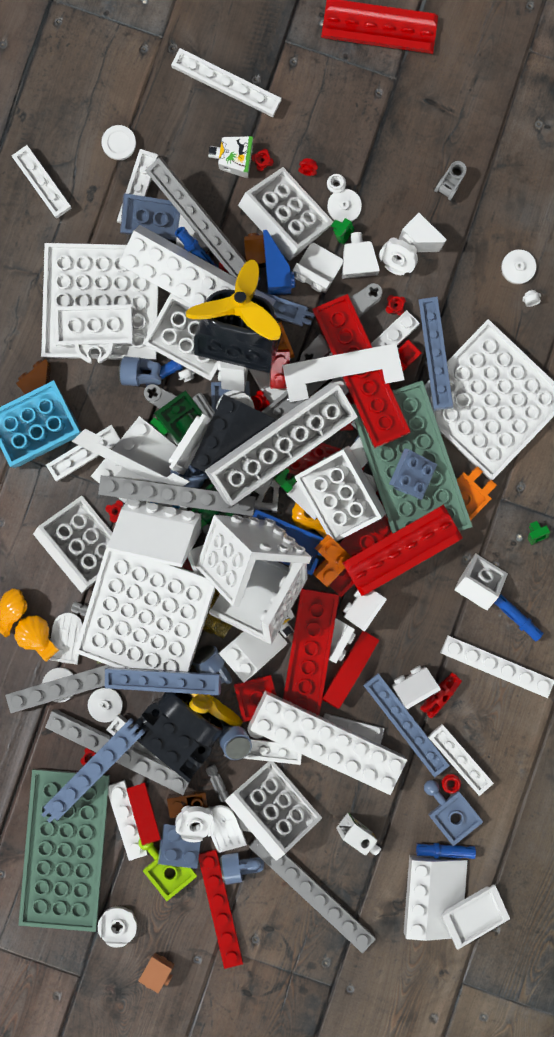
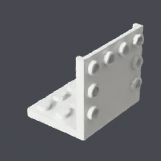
M214 515L196 568L232 606L239 607L256 560L309 564L311 556L305 551L304 547L299 546L295 539L285 533L286 531L277 526L276 522L272 519L265 518V520H260L251 516L249 518H242L238 515H232V517Z
M256 560L240 606H232L220 594L214 606L210 609L209 614L272 645L307 581V564L291 562L290 566L287 567L276 561Z

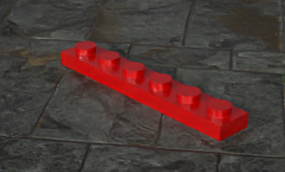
M217 849L200 852L198 859L224 969L243 965L226 886L222 879Z

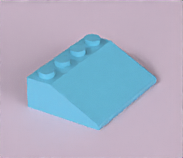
M54 380L0 407V447L9 466L12 468H17L75 439L82 432Z

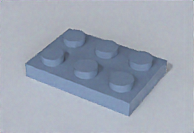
M124 193L120 233L132 235L133 231L141 225L169 241L176 242L177 236L175 232L179 227L180 213L170 200Z

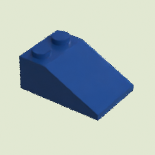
M263 230L268 294L273 296L291 294V288H295L294 272H290L289 264L269 232Z

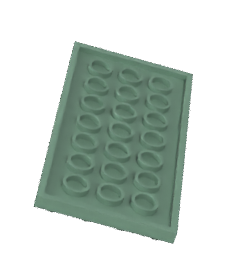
M423 381L392 391L411 431L410 434L375 449L355 405L351 404L358 416L354 419L392 534L443 504L459 531L471 528L472 524ZM404 449H409L437 464L422 500L389 485Z
M32 769L18 926L96 932L110 775L103 774L58 821L54 818L49 823L47 819L51 815L48 813L43 817L41 815L45 811L43 807L77 772Z

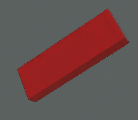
M146 783L127 788L142 846L161 840Z

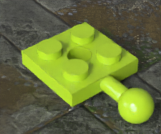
M139 838V847L142 850L148 851L154 858V861L146 866L143 872L166 901L197 877L196 872L192 868L158 864L159 852L153 846L154 842L142 846ZM173 868L176 874L174 877L168 878L165 876V870Z

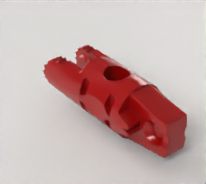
M451 673L438 685L441 690L429 696L421 705L420 710L424 713L426 712L429 718H433L455 694L454 692L462 680L454 673Z

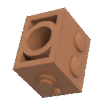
M154 953L139 982L159 993L163 985L168 986L173 975L170 972L175 964L168 961L164 956Z

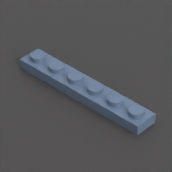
M438 297L419 299L434 411L453 408Z
M106 668L105 688L220 695L221 674Z
M378 673L363 684L434 778L450 766Z

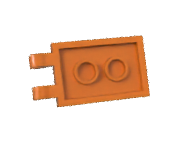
M478 466L469 475L463 472L456 479L470 521L492 499L488 494L497 486L496 483L489 480L481 489L474 482L483 472Z

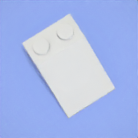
M243 631L223 648L219 654L243 682H246L288 643L279 632L271 645Z

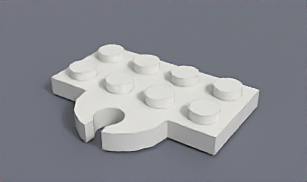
M131 304L54 307L55 345L75 346L77 354L87 363L92 364L89 353L93 349H98L100 352L97 358L100 364L110 357L115 344H133Z

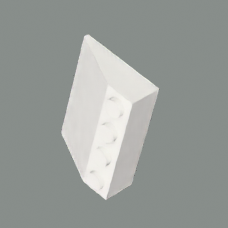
M284 167L245 192L238 205L262 232L263 230L269 232L281 253L289 261L306 249L333 223L331 218Z
M170 294L143 344L211 381L218 370V361L194 355V336L200 319L187 318L186 311L193 307V305Z
M139 416L112 450L168 477L171 474L169 459L177 446ZM106 458L91 475L98 483H100L101 475L152 482ZM119 498L124 503H126V501L128 500L125 498Z
M349 446L294 476L326 534L330 535L336 542L381 519L386 514Z
M80 496L39 525L33 535L78 590L83 593L96 583L112 531L84 497Z
M128 499L120 511L107 546V551L182 567L201 533V514L155 503Z
M268 761L225 800L276 861L285 855L322 819L280 768L271 761Z
M409 855L404 935L406 939L424 941L452 939L441 915L445 910L465 899L467 859L444 857L434 859L432 856Z

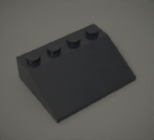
M223 394L190 465L205 472L210 466L271 425L276 419Z

